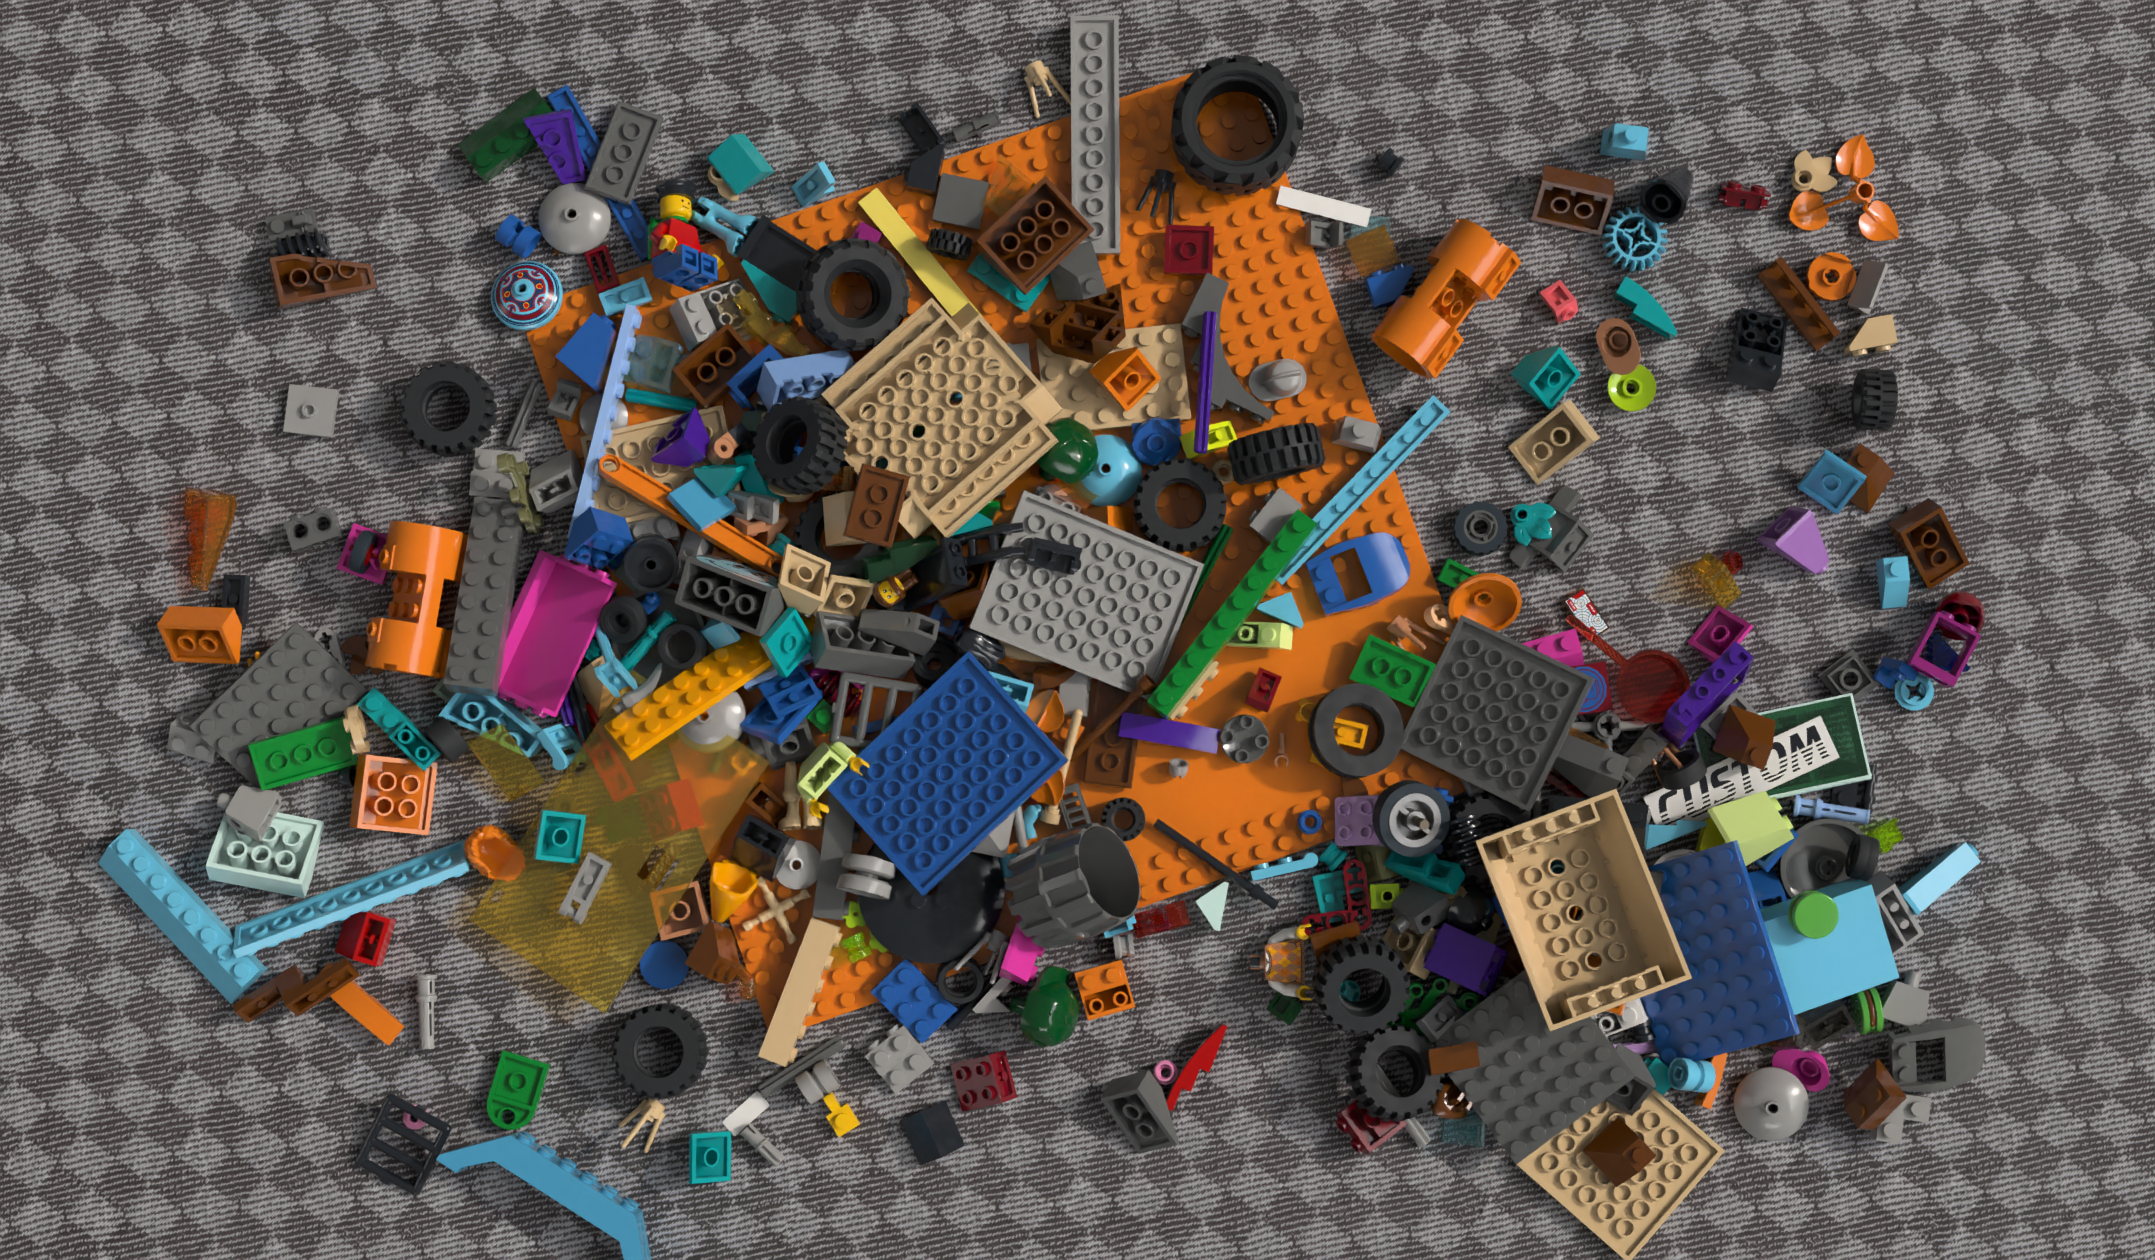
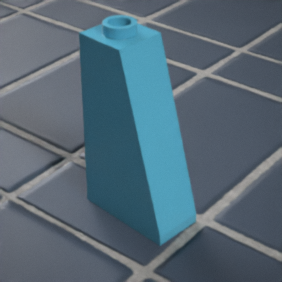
M1958 842L1898 888L1913 915L1921 913L1981 862L1977 857L1979 853L1972 844Z

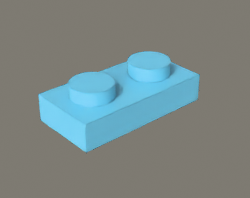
M644 277L598 294L608 318L625 312L626 304L639 307L653 301Z

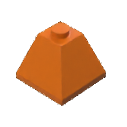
M1137 347L1109 353L1089 371L1098 384L1126 412L1162 379Z

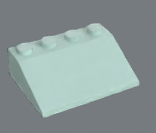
M277 812L261 842H258L230 826L224 813L205 865L209 880L305 898L314 872L324 821Z

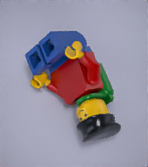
M680 178L663 182L655 188V192L658 194L657 201L660 204L661 219L650 218V224L647 227L648 258L652 260V266H654L653 275L656 278L691 292L717 281L718 269L724 263L717 255L712 254L710 256L702 250L697 229L688 224V220H690L692 215L691 206L697 202L694 197L696 187L691 180Z

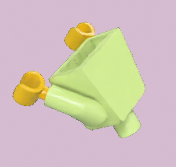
M822 742L800 767L797 788L806 803L810 805L809 813L822 819L820 811L828 813L829 808L827 805L817 802L818 797L848 764H850L851 770L860 776L863 775L859 772L862 765L869 768V764L866 761L856 757V754L842 742H834L830 745Z

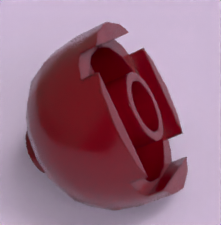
M1955 591L1946 594L1939 601L1935 612L1946 611L1955 617L1954 620L1956 622L1970 624L1976 628V633L1979 634L1985 621V613L1981 601L1976 596L1966 591ZM1936 623V628L1938 626L1945 637L1953 640H1966Z

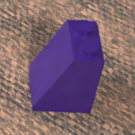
M1443 923V926L1439 927L1435 933V943L1432 950H1428L1425 955V965L1423 968L1485 997L1490 996L1509 953L1487 941Z

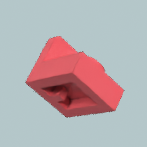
M1561 280L1540 292L1541 298L1554 313L1558 324L1571 319L1578 312L1576 298Z

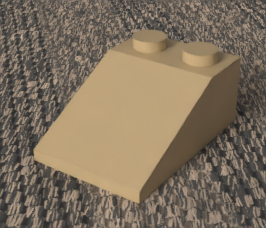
M1569 400L1562 403L1508 448L1534 482L1539 485L1599 440L1600 437L1574 403Z

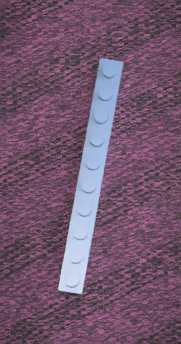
M626 304L568 538L574 520L589 507H595L593 496L594 492L599 490L601 483L598 464L600 459L606 455V445L610 444L613 431L610 430L612 421H616L618 416V407L616 406L618 398H622L624 393V384L622 382L624 375H627L630 369L629 354L635 349L636 338H634L636 329L640 328L642 315H640L637 307Z

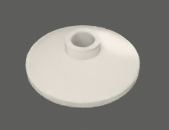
M795 841L776 878L781 884L790 889H805L811 886L818 878L819 852L813 845L807 842ZM795 860L801 862V868L795 870L792 866Z

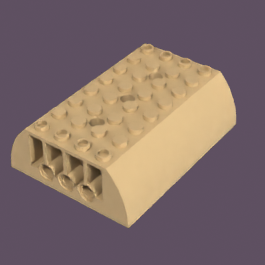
M1617 789L1475 841L1549 1032L1692 979ZM1558 860L1562 862L1564 870L1561 874H1555L1551 871L1550 865L1552 861ZM1571 907H1578L1582 911V918L1579 921H1574L1569 917ZM1592 953L1597 954L1601 959V963L1597 968L1589 966L1587 962L1588 956Z

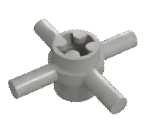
M1611 710L1603 711L1595 716L1592 722H1574L1570 732L1592 731L1598 739L1602 740L1603 748L1613 752L1612 740L1617 738L1621 731H1643L1644 721H1621ZM1610 720L1612 723L1610 724L1611 733H1607L1605 728L1601 729V723L1603 724Z

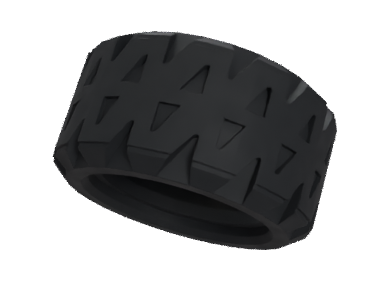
M1234 55V58L1220 57L1209 61L1205 67L1198 68L1187 78L1184 86L1179 90L1174 103L1171 138L1177 160L1196 183L1208 187V190L1219 194L1228 195L1236 193L1235 196L1253 194L1261 188L1266 189L1277 182L1285 171H1288L1296 157L1303 134L1304 114L1302 102L1299 101L1298 92L1289 78H1284L1277 67L1264 60L1261 63L1252 56ZM1235 91L1244 92L1259 98L1267 105L1274 116L1277 135L1265 152L1249 160L1232 161L1214 154L1204 144L1198 132L1197 117L1202 108L1211 99L1220 94Z

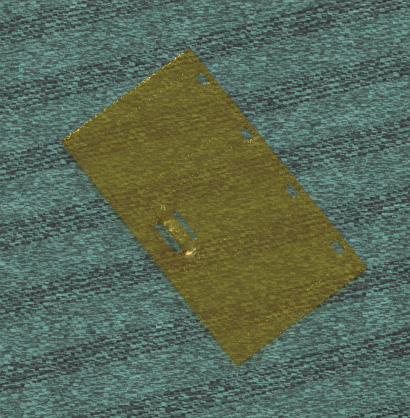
M634 670L630 673L636 680L638 687L647 680ZM630 685L619 690L620 697H614L541 809L586 815L579 864L533 859L536 838H533L532 835L538 828L539 812L470 918L471 922L604 1014L610 1008L770 763L728 734L718 742L703 745L690 740L681 728L631 761L604 727L605 724L620 715L616 713L613 706L621 701L622 695L633 690ZM656 686L652 693L656 691L659 687ZM582 761L587 767L579 777L573 773ZM657 845L664 851L646 879H641L637 874ZM588 852H592L611 862L612 865L587 912L585 920L580 925L573 921L574 918L568 915L565 917L558 912ZM676 859L679 860L661 890H657V887ZM499 888L504 894L498 903L491 901V898ZM574 901L572 907L579 909L581 904Z

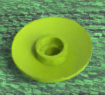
M1639 364L1630 374L1619 375L1612 373L1608 381V394L1611 401L1618 408L1630 412L1639 411L1647 407L1654 399L1656 381L1652 373L1646 367ZM1627 385L1634 386L1635 390L1633 393H1629L1626 390Z

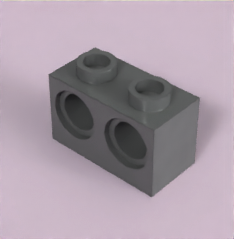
M327 506L316 508L313 510V514L304 516V514L294 515L290 517L289 522L284 523L291 549L296 553L344 538L336 511L331 508L327 509ZM328 518L330 525L328 529L322 531L320 523L323 519ZM301 526H305L306 535L303 538H298L297 530Z

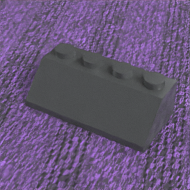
M824 611L816 613L811 642V653L816 668L904 679L915 663L913 651L857 630L860 617Z

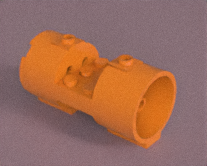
M1457 219L1443 239L1430 252L1427 260L1432 268L1422 285L1416 288L1412 298L1401 295L1389 307L1383 320L1372 333V340L1389 357L1409 371L1426 379L1431 377L1436 379L1464 341L1457 328L1478 300L1487 301L1490 299L1493 301L1522 262L1515 252L1504 243L1499 245L1486 229L1467 219Z
M389 522L386 545L383 546L379 554V562L381 563L380 569L397 573V578L394 579L392 584L394 596L388 608L390 619L371 617V622L367 626L369 646L365 666L407 674L445 678L452 630L436 627L443 582H461L468 540L467 534L419 523Z

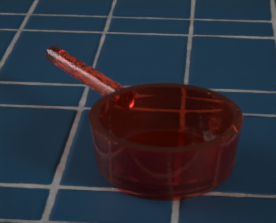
M1568 615L1566 620L1572 627L1576 628L1578 632L1622 667L1616 680V695L1622 708L1638 720L1648 723L1664 722L1667 710L1690 688L1689 676L1683 664L1673 655L1660 650H1645L1627 660L1576 616Z

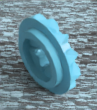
M1918 673L1915 681L1897 680L1894 687L1895 699L1900 703L1901 707L1911 711L1925 708L1933 699V684L1928 677ZM1918 685L1917 692L1920 696L1914 695L1908 698L1910 691L1906 686L1914 687Z

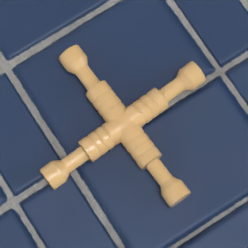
M761 876L757 879L759 881L758 886L761 887L765 894L764 898L770 908L758 914L757 918L746 921L742 925L745 931L748 932L758 923H764L775 917L780 928L784 929L788 943L792 944L798 938L789 928V922L783 912L795 906L796 902L808 899L811 895L807 888H805L797 896L789 897L778 903L773 892L769 891L766 879Z

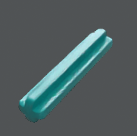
M631 388L627 389L625 400L632 403L688 412L693 407L697 409V401L690 398Z

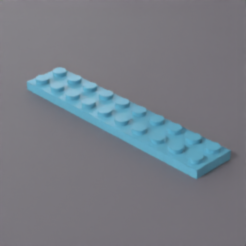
M465 839L236 925L233 951L237 958L244 955L250 956L265 947H274L281 941L289 938H298L310 930H319L334 921H343L350 917V915L358 912H367L379 904L391 903L396 898L406 894L412 895L424 887L436 886L443 880L451 877H460L469 871V863L464 852Z

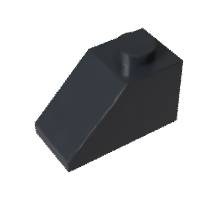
M939 144L912 161L910 169H905L903 182L907 183L908 191L936 196L946 152L945 144Z

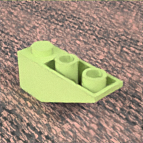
M1244 622L1226 646L1292 650L1293 626L1284 623Z

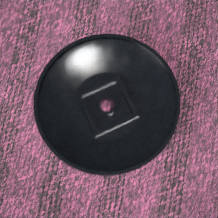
M876 843L873 844L867 853L869 856L893 863ZM970 852L937 883L938 891L935 895L929 896L926 894L922 896L898 868H896L894 878L889 880L878 879L892 887L889 900L858 895L862 917L868 929L880 944L901 958L918 963L935 964L948 962L966 955L983 938L986 931L992 932L1003 908L1005 885L1002 868L996 856Z

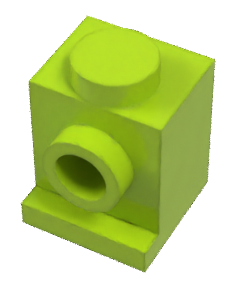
M1399 883L1368 884L1371 909L1392 908V903L1404 891V888H1399ZM1386 891L1392 894V898L1389 901L1383 898V894Z

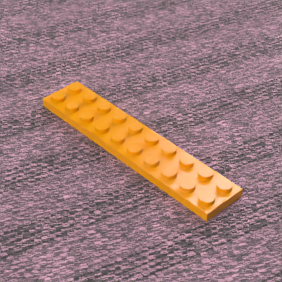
M785 605L783 613L786 611L788 606ZM797 611L809 633L813 636L816 616L813 614V616L808 618ZM747 631L741 632V639L716 649L694 667L685 670L605 724L604 727L631 761L772 666L771 660L759 642L763 636H757Z

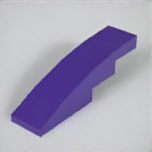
M1124 712L1119 719L1117 736L1217 754L1221 729Z

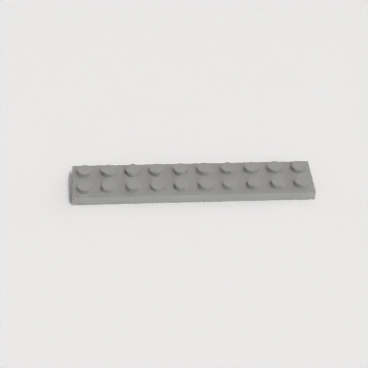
M1119 15L1070 16L1072 205L1095 229L1081 243L1092 241L1096 255H1120Z

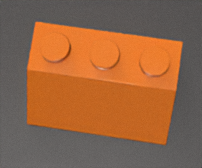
M169 606L157 623L173 662L238 664L240 661L242 625L234 608Z

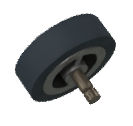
M1400 781L1385 789L1377 799L1372 815L1373 828L1380 842L1390 850L1407 857H1419L1432 852L1442 843L1449 829L1450 812L1444 797L1436 789L1418 781Z

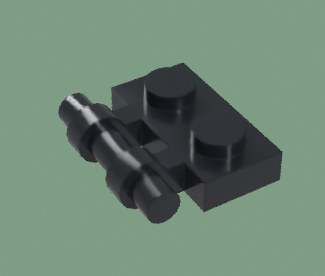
M1837 760L1833 762L1832 777L1859 772L1857 763ZM1869 764L1872 779L1863 781L1865 782L1864 796L1857 795L1858 782L1836 786L1830 790L1829 804L1856 808V803H1863L1862 809H1869L1870 814H1872V805H1875L1876 797H1873L1874 786L1878 781V775H1876L1877 765Z

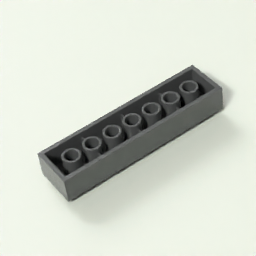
M474 498L444 678V685L449 692L495 697L498 695L525 524L520 521L518 510L525 507L518 503H512L509 500Z

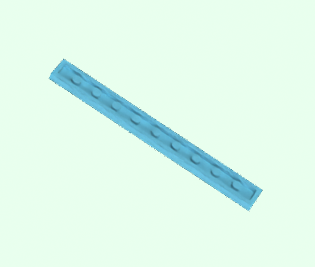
M1434 395L1312 519L1317 523V530L1278 578L1277 582L1281 586L1451 412Z

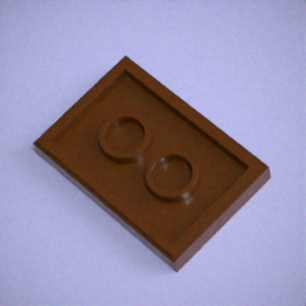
M862 463L843 536L891 549L910 476Z

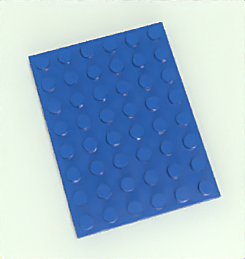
M968 651L856 756L869 764V768L865 765L860 767L859 772L863 774L862 776L851 770L850 764H848L827 789L920 894L925 896L1069 760L976 657Z
M1735 840L1649 866L1648 869L1664 872L1660 899L1692 979L1640 998L1646 1014L1652 1022L1650 1027L1656 1036L1654 1043L1660 1061L1669 1068L1670 1063L1678 1057L1688 1058L1694 1062L1799 1034L1798 1024L1738 841Z

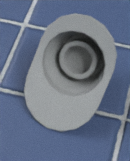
M1281 359L1264 363L1252 371L1249 378V388L1254 396L1263 401H1274L1292 397L1304 389L1307 381L1306 372L1299 362L1292 359Z

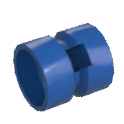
M511 214L499 227L495 240L507 248L512 246V251L525 259L536 248L541 238V233L530 225L525 227L521 219Z

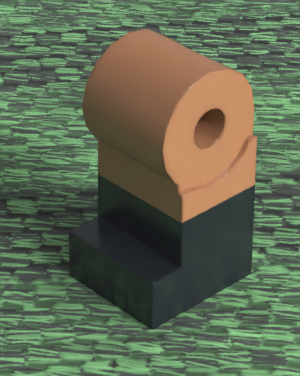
M741 422L707 448L706 456L711 463L715 465L722 464L732 456L735 449L741 454L753 445L754 438Z

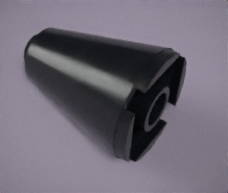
M1676 167L1645 184L1639 194V206L1645 217L1657 224L1661 222L1671 225L1677 222L1685 213L1694 178L1691 171L1685 167Z

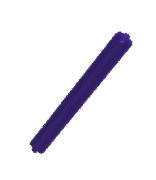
M1205 311L1202 322L1194 452L1198 454H1205L1208 450L1217 314L1213 311Z

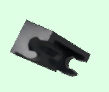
M918 102L911 105V110L907 113L902 112L900 114V124L922 155L939 144H945L944 139Z
M1032 537L1025 564L1074 575V572H1077L1083 548Z

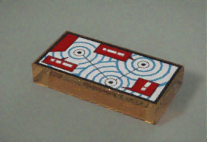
M1581 588L1562 601L1588 641L1593 640L1610 628L1584 588Z

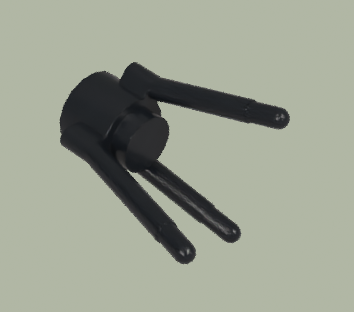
M1157 169L1155 176L1150 177L1149 184L1136 210H1141L1153 188L1157 192L1150 217H1155L1161 194L1167 193L1169 190L1168 224L1173 225L1174 191L1176 187V182H1173L1174 173L1164 169Z

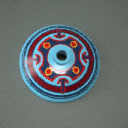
M523 261L509 266L500 273L491 290V304L496 316L508 327L523 331L534 330L549 323L558 313L563 300V288L558 276L548 266L535 261ZM522 287H527L525 292H519Z

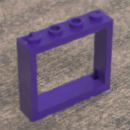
M1735 641L1667 710L1660 733L1679 749L1701 727V724L1745 682L1754 657ZM1734 678L1738 680L1735 685L1731 682Z

